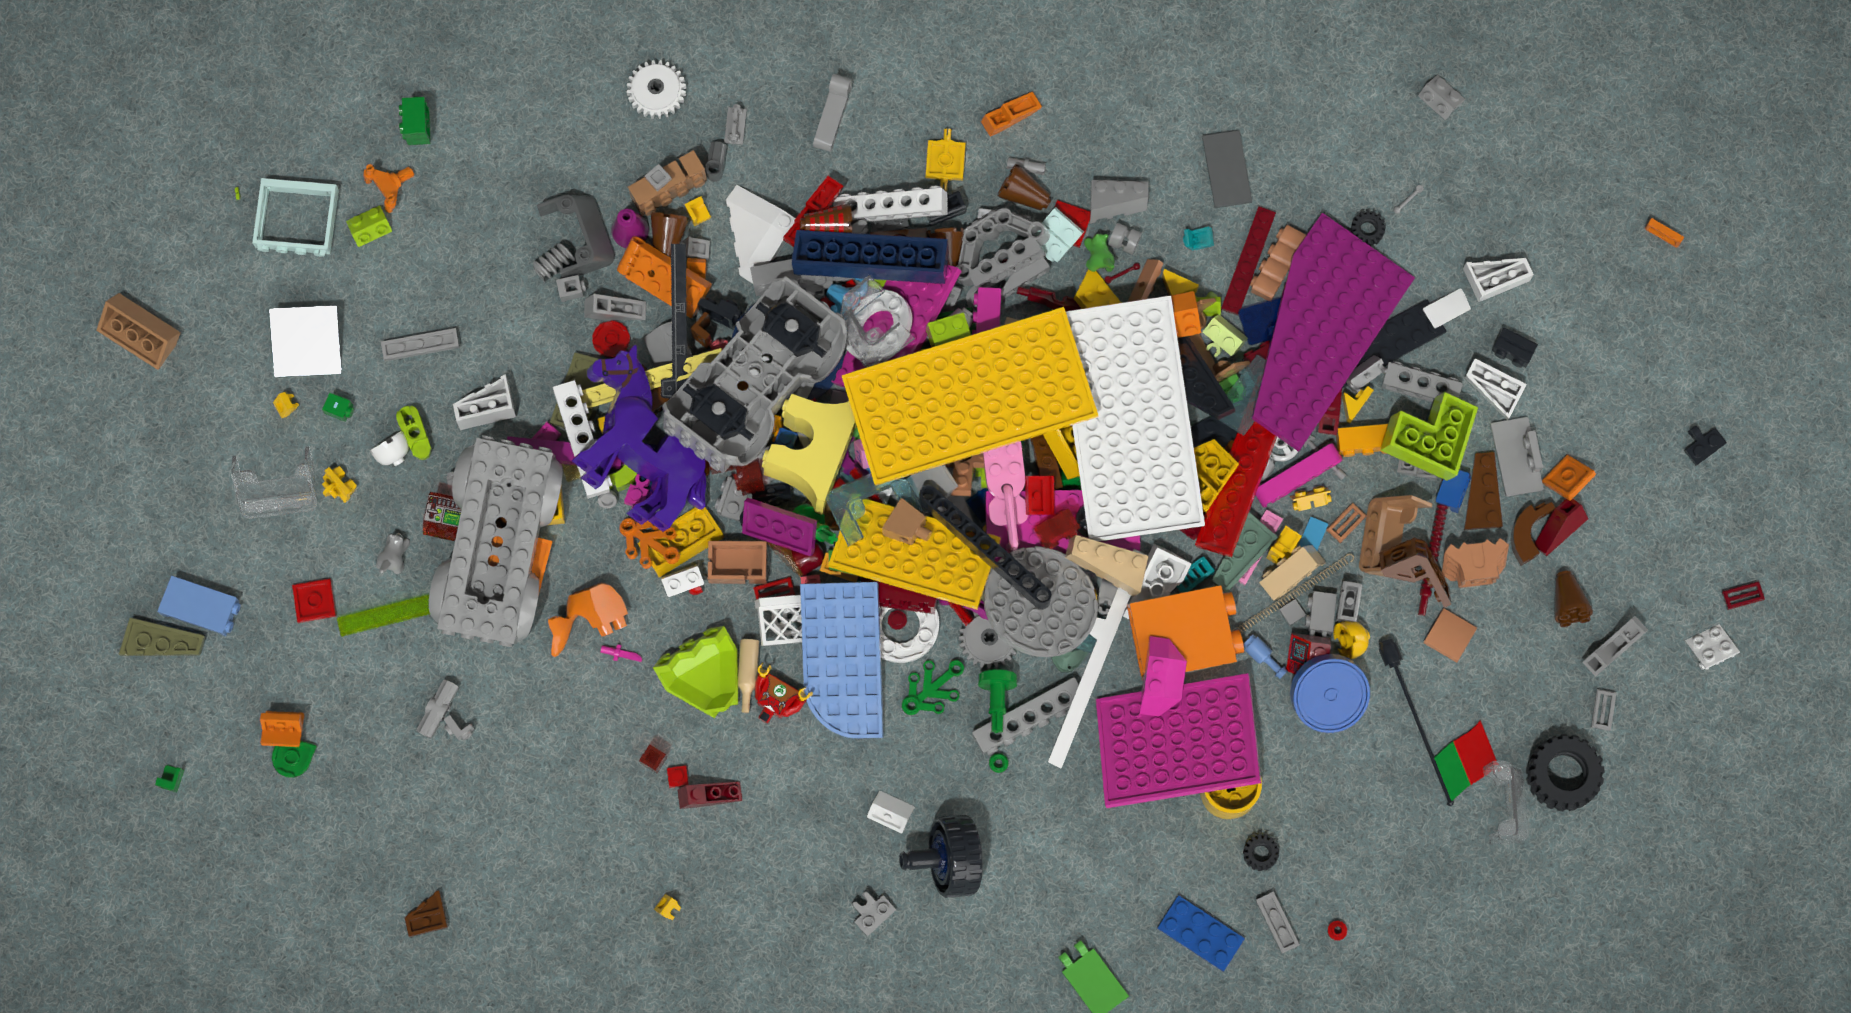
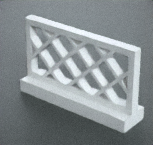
M801 595L759 598L755 601V609L758 611L761 646L802 643V627L798 631L790 624L796 616L801 620V615L799 614L801 611ZM784 609H789L794 614L789 621L780 615ZM763 611H770L775 615L770 623L764 619ZM777 618L786 624L781 632L772 626ZM787 627L796 633L792 639H787L782 634ZM769 628L777 634L773 641H766L765 633Z

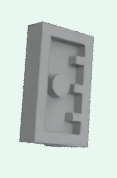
M728 476L727 481L724 480L721 486V491L723 492L721 499L718 498L715 504L717 515L740 522V514L744 510V501L748 497L751 485L734 480L731 476Z

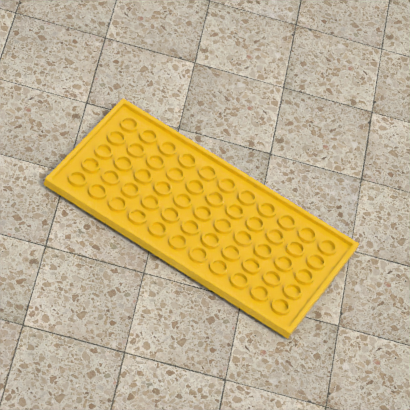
M1064 307L841 375L875 486L1099 417Z

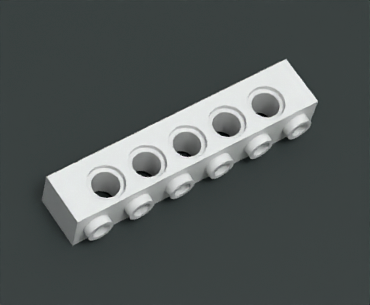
M931 186L930 189L924 190L922 188H912V191L896 189L890 193L877 191L876 194L861 192L856 196L841 194L833 202V207L850 204L852 209L853 205L857 204V208L851 211V223L859 220L870 222L947 215V192L940 186ZM929 198V202L923 205L924 200ZM911 199L910 205L905 206L906 201ZM893 201V205L887 208L888 203ZM875 202L874 208L869 209L870 205Z
M574 380L554 386L553 391L575 457L580 452L588 450L598 439H593L591 433L595 432L593 423L587 420L586 414H589L586 402L582 403L580 396H583L580 384L576 385ZM569 399H575L577 404L574 407H569L566 405V402ZM574 417H581L583 422L580 425H574L572 419ZM586 435L589 439L586 443H580L578 437ZM578 467L580 476L582 477L585 471ZM609 475L606 476L603 484L596 490L582 480L588 499L610 492L609 487L612 486Z

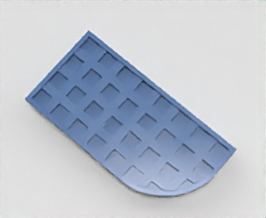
M878 582L800 584L804 687H806L804 693L808 695L811 691L813 692V695L806 699L809 708L820 723L836 734L847 738H883Z

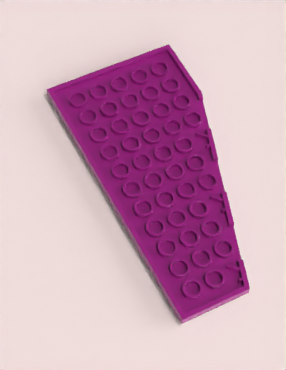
M1324 213L1319 216L1291 257V264L1251 417L1255 422L1298 452L1415 279L1414 276L1368 244L1362 242L1361 239Z

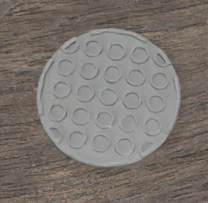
M1039 546L1034 548L1023 547L1010 552L1011 556L1050 589L1052 594L1051 602L1046 609L1036 608L992 569L983 592L984 609L992 628L1008 645L1032 656L1054 657L1066 654L1077 648L1088 637L1097 618L1098 602L1094 592L1095 588L1089 576L1084 573L1079 565L1065 558L1066 554L1051 548ZM1016 570L1009 571L1011 575L1018 574ZM1029 582L1023 584V586L1026 588H1031L1033 586ZM1044 595L1037 597L1041 601L1047 600V597Z

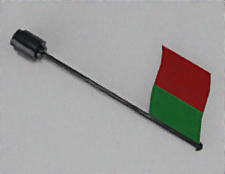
M1393 638L1378 644L1380 647L1378 650L1385 666H1389L1390 669H1395L1448 801L1447 805L1453 806V800L1467 787L1488 775L1498 764L1481 720L1468 733L1447 745L1434 758L1398 669V666L1401 665L1400 661L1403 660L1398 645L1394 642Z

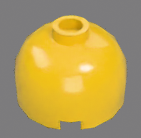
M1343 621L1334 627V640L1338 638L1342 648H1338L1340 655L1349 659H1355L1367 650L1370 635L1368 630L1359 622Z

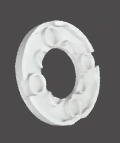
M880 290L859 300L860 303L853 311L850 309L845 318L847 331L845 348L855 358L862 361H878L889 357L904 343L910 333L912 311L907 301L896 292ZM876 312H890L894 322L891 326L892 330L887 332L884 338L878 340V342L865 341L862 329L866 320Z
M879 607L882 659L894 663L912 662L924 656L933 647L939 632V616L936 609L935 615L915 612L920 623L918 634L906 643H896L889 640L882 631L883 617L892 608Z

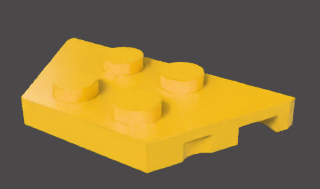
M1089 269L1073 298L1081 309L1121 303L1097 271L1092 272Z

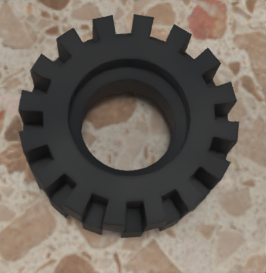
M1370 210L1365 213L1362 211L1353 219L1350 228L1351 233L1370 246L1377 245L1384 236L1386 229L1384 219L1381 220L1380 214L1378 216L1375 215L1376 212L1374 211L1372 213H1369ZM1371 223L1375 227V232L1372 235H1365L1361 231V225Z
M1260 834L1253 836L1247 841L1243 850V858L1251 869L1266 871L1275 865L1279 858V848L1277 847L1278 844L1273 841V838H1269L1267 835L1261 836ZM1257 846L1266 847L1269 852L1268 858L1265 860L1256 859L1253 853L1254 849Z

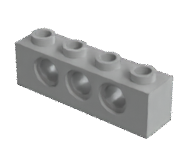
M1389 362L1387 365L1388 371L1384 375L1381 388L1434 402L1435 397L1442 394L1437 391L1436 386H1443L1446 393L1459 398L1463 383L1459 382L1456 378L1440 377V374L1435 372H1422L1417 367H1404L1400 362ZM1405 375L1408 378V382H1402L1399 376ZM1417 381H1425L1427 387H1420Z

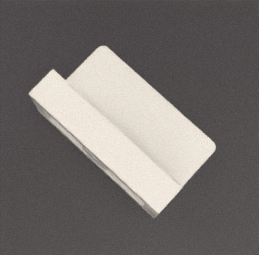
M879 791L871 805L867 818L902 834L915 807Z

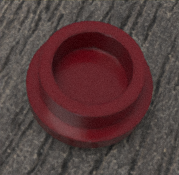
M893 611L888 616V624L894 630L903 629L907 624V617L902 611Z

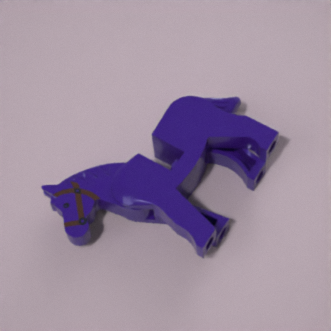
M636 345L628 352L620 351L613 359L596 360L587 369L588 378L593 382L603 381L607 386L614 388L616 394L605 416L603 436L596 440L588 450L577 454L572 462L585 471L581 479L595 490L603 484L616 456L634 472L652 481L651 490L647 498L643 502L631 507L626 514L640 525L649 521L664 532L670 528L684 508L686 498L695 508L699 510L705 508L707 486L704 471L705 459L698 458L691 448L684 447L675 436L666 435L658 442L654 449L642 442L658 418L652 412L651 389L644 368L637 359Z

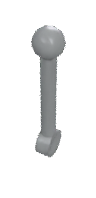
M1418 185L1416 190L1404 202L1394 207V212L1396 214L1400 213L1401 209L1416 194L1423 191V186Z

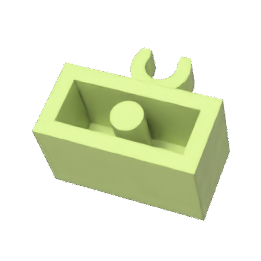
M1221 315L1213 317L1203 330V333L1214 341L1206 349L1209 351L1212 347H1216L1215 357L1221 354L1222 349L1233 356L1248 340L1243 333Z

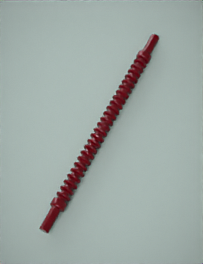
M1442 504L1436 506L1438 510L1435 511L1437 515L1434 516L1436 520L1433 521L1435 526L1432 527L1434 531L1431 532L1433 536L1430 537L1432 541L1429 542L1431 545L1429 549L1436 562H1438L1436 557L1439 556L1437 552L1440 551L1438 547L1441 546L1439 541H1442L1440 536L1443 535L1441 531L1444 530L1442 526L1445 525L1443 520H1446L1444 515H1447L1445 510L1448 509L1447 506ZM1426 578L1422 579L1424 583L1421 586L1423 588L1420 589L1419 593L1421 600L1418 615L1420 616L1426 615L1428 599L1432 595L1430 589L1433 586H1429Z

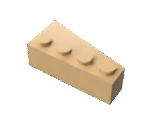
M1077 535L1069 539L1065 558L1086 570L1092 571L1096 576L1113 583L1117 588L1127 591L1133 597L1141 593L1148 560L1147 555Z

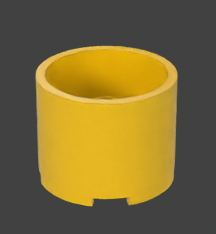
M1262 780L1260 784L1232 788L1234 791L1230 793L1227 792V789L1200 793V797L1205 808L1214 816L1222 819H1236L1247 814L1253 808L1261 794Z

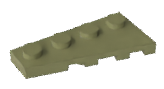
M129 618L119 655L200 656L205 636Z

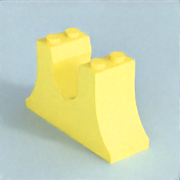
M791 394L789 400L785 399L782 407L781 417L784 418L783 425L794 432L806 435L811 443L806 448L800 450H793L785 445L771 444L770 449H766L763 455L762 468H764L765 476L785 482L802 492L811 502L814 511L822 515L855 431L856 422L849 401L839 404H824Z

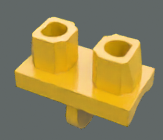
M340 466L332 470L328 467L325 469V475L323 476L325 481L322 483L325 488L323 495L325 497L331 495L334 499L339 496L346 503L350 499V495L356 490L357 485L351 479L345 483L340 480L345 477V472Z

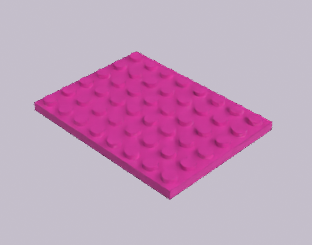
M1248 673L1184 684L1181 701L1159 717L1139 714L1142 691L1096 699L1106 808L1261 783L1251 684Z

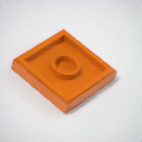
M1567 454L1542 480V483L1571 501L1590 482L1596 473L1593 469Z

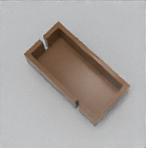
M694 150L679 158L684 168L680 169L676 160L662 167L672 180L658 192L645 177L628 186L630 197L641 216L645 214L649 216L659 206L665 207L677 196L681 198L688 194V190L694 187L700 188L705 184L704 181L707 180L705 168Z

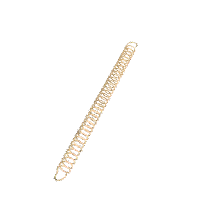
M1335 562V564H1332V566H1329V568H1326V570H1323V572H1320V574H1324V571L1327 572V569L1330 570V567L1333 568V565L1336 566L1337 562Z

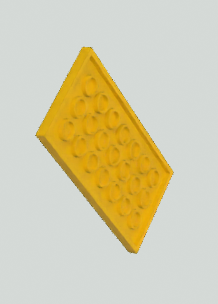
M852 495L838 535V541L835 543L828 564L830 568L978 610L991 570L987 563L937 519L925 516L926 524L924 526L932 531L928 541L917 537L914 544L909 545L884 536L882 527L895 507ZM967 532L966 535L968 537L975 536V533ZM988 534L998 544L1000 543L1001 537ZM983 544V545L980 546V547H981L982 549H984V550H987V549L990 548V547H989L988 545H986V544Z

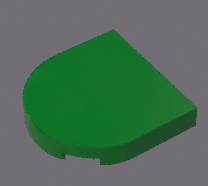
M300 741L299 747L275 746L272 753L273 766L284 777L295 778L296 776H301L302 773L304 774L308 770L317 746L304 741Z

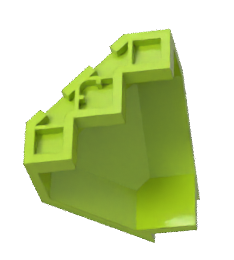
M724 626L705 630L702 632L704 636L695 641L690 639L680 645V650L672 655L668 652L661 656L653 667L667 692L714 719L719 712L726 711L732 705H738L737 648Z

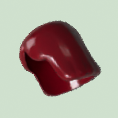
M816 542L812 556L791 550L795 564L803 576L820 567L825 556L822 547Z

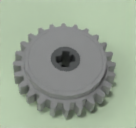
M973 612L974 618L972 619L974 620L967 626H965L964 622L962 623L965 629H960V633L963 636L959 637V641H963L959 647L965 648L962 654L969 655L967 661L973 659V666L979 663L980 669H982L984 665H987L988 670H990L991 665L998 669L999 663L1005 666V660L1011 662L1010 655H1016L1014 648L999 637L987 619H983ZM985 636H993V642H986Z

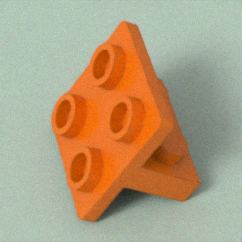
M276 711L261 713V745L299 747L305 717L304 713Z

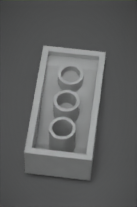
M942 465L908 477L891 493L889 502L891 506L896 507L902 498L924 516L929 517L931 514L919 503L920 489L924 485H931L947 498L958 485L946 466ZM930 494L923 495L925 499H931L933 497Z

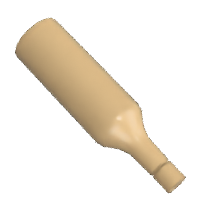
M753 639L740 640L738 687L742 691V713H749L751 693L755 689L757 679L759 641Z

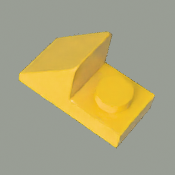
M1369 386L1365 390L1360 389L1355 399L1345 392L1343 393L1342 401L1346 420L1349 424L1374 391Z

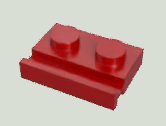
M1025 476L1026 515H1055L1054 476Z

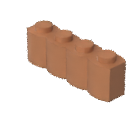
M1286 225L1285 229L1281 228L1276 236L1279 239L1276 245H1271L1267 253L1270 255L1268 260H1263L1258 269L1261 273L1258 277L1254 276L1250 283L1252 293L1269 302L1272 301L1290 268L1291 257L1306 237V234L1289 225Z

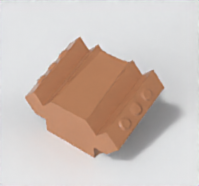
M1501 538L1495 545L1488 539L1485 542L1466 544L1464 542L1459 549L1451 544L1444 553L1442 574L1450 581H1457L1459 588L1496 583V579H1499L1500 573L1506 567L1509 544Z

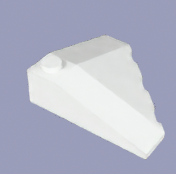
M736 185L727 197L726 202L731 213L729 219L731 230L735 235L736 257H739V274L753 284L750 267L773 262L786 244L783 241V237L792 227L796 218Z

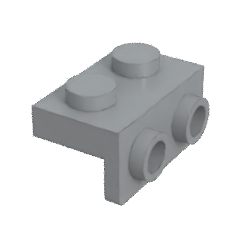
M1439 75L1428 82L1418 95L1444 120L1448 119L1451 113L1465 101V98Z

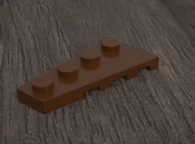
M1495 452L1475 453L1464 530L1502 528Z

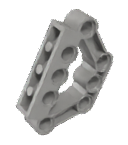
M1001 208L988 213L985 218L972 222L964 230L959 263L956 266L961 270L958 281L964 286L974 285L977 290L978 287L989 288L1046 256L1042 245L1048 242L1050 237L1049 231L1042 223L1031 222L1012 214L1007 208ZM1006 217H1009L1007 222L1002 223ZM993 226L990 232H986L987 228ZM1004 230L1012 231L1027 238L1015 241L1011 248L1007 250L1001 249L996 252L995 257L992 259H983L978 264L983 242L995 240L1000 232ZM1037 231H1042L1039 236H1035ZM976 236L975 240L970 242L971 237ZM1025 248L1023 253L1018 254L1020 249ZM1008 257L1007 262L1002 263V260ZM988 267H992L991 271L985 273ZM969 272L968 276L963 278V274Z

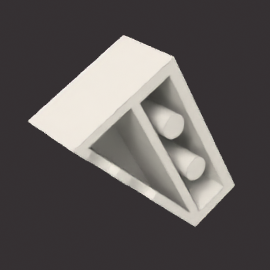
M506 374L501 376V379L485 385V388L477 393L473 392L453 404L456 421L460 430L516 417Z

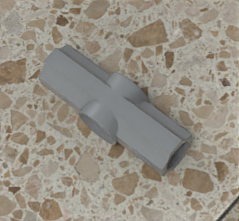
M443 679L435 696L429 700L425 708V715L416 729L418 733L432 739L440 722L445 719L446 711L449 712L450 703L459 689L457 685Z

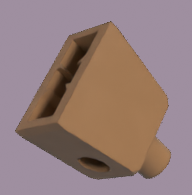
M902 498L882 527L884 536L909 545H913L917 537L928 541L932 534L931 530L924 527L926 517Z

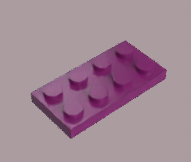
M747 498L744 501L743 534L808 556L814 554L817 520L751 498Z

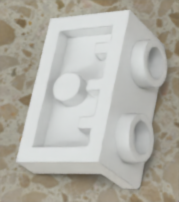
M697 564L661 577L668 597L704 584Z

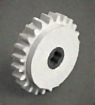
M652 60V65H648L645 62L644 68L639 65L638 72L633 70L634 77L629 76L631 83H627V88L630 89L627 90V95L630 96L628 98L629 102H633V109L637 108V113L643 111L644 117L650 114L651 119L655 115H658V118L661 119L662 114L668 117V112L674 114L675 107L680 109L679 102L684 103V98L681 96H686V91H684L686 84L683 83L685 82L684 77H680V70L675 72L676 66L670 68L669 62L663 65L662 60L658 64H655V61Z

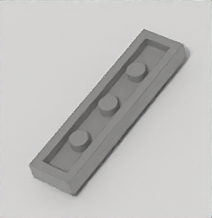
M456 328L381 342L385 362L460 348Z

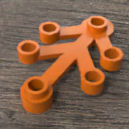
M627 518L621 522L619 529L621 534L626 537L627 549L625 553L629 559H635L638 556V551L634 547V536L640 540V564L642 568L648 569L652 566L648 546L662 554L665 561L669 564H675L679 561L680 554L675 547L666 548L655 541V539L660 538L675 539L677 533L673 527L662 532L649 521L640 525L635 520ZM652 528L655 531L643 533L640 530Z

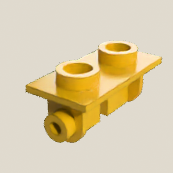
M1324 486L1314 487L1313 491L1306 492V490L1296 491L1295 495L1290 496L1295 501V503H1292L1293 509L1298 510V512L1310 509V501L1314 502V507L1328 505V502H1331L1330 494L1327 495V493L1331 491L1328 488H1324Z

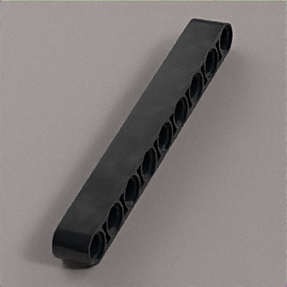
M924 485L920 489L919 503L1036 608L1043 610L1049 607L1052 594L1048 587L935 487ZM930 494L933 497L931 499H925L923 495ZM942 506L945 507L947 510L941 512L937 508ZM953 519H958L961 521V523L954 524L951 521ZM973 532L975 536L968 537L966 533ZM983 544H986V545H988L990 548L987 549V550H984V549H982L980 546L983 545ZM996 557H1001L1004 559V561L996 562L994 559ZM1016 570L1018 574L1011 575L1009 571ZM1029 582L1033 586L1031 588H1026L1023 586V584ZM1044 595L1047 597V600L1041 601L1037 597Z

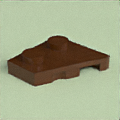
M439 890L434 892L425 902H422L417 909L404 917L408 937L448 928Z

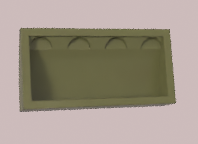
M574 353L564 383L575 380L576 385L580 384L582 390L604 384L603 381L593 382L587 376V369L599 359ZM569 399L566 402V405L569 407H574L577 404L575 399ZM556 403L550 423L565 429L558 404ZM599 406L588 409L589 414H586L588 421L594 422ZM574 417L572 419L574 425H580L583 422L581 417Z

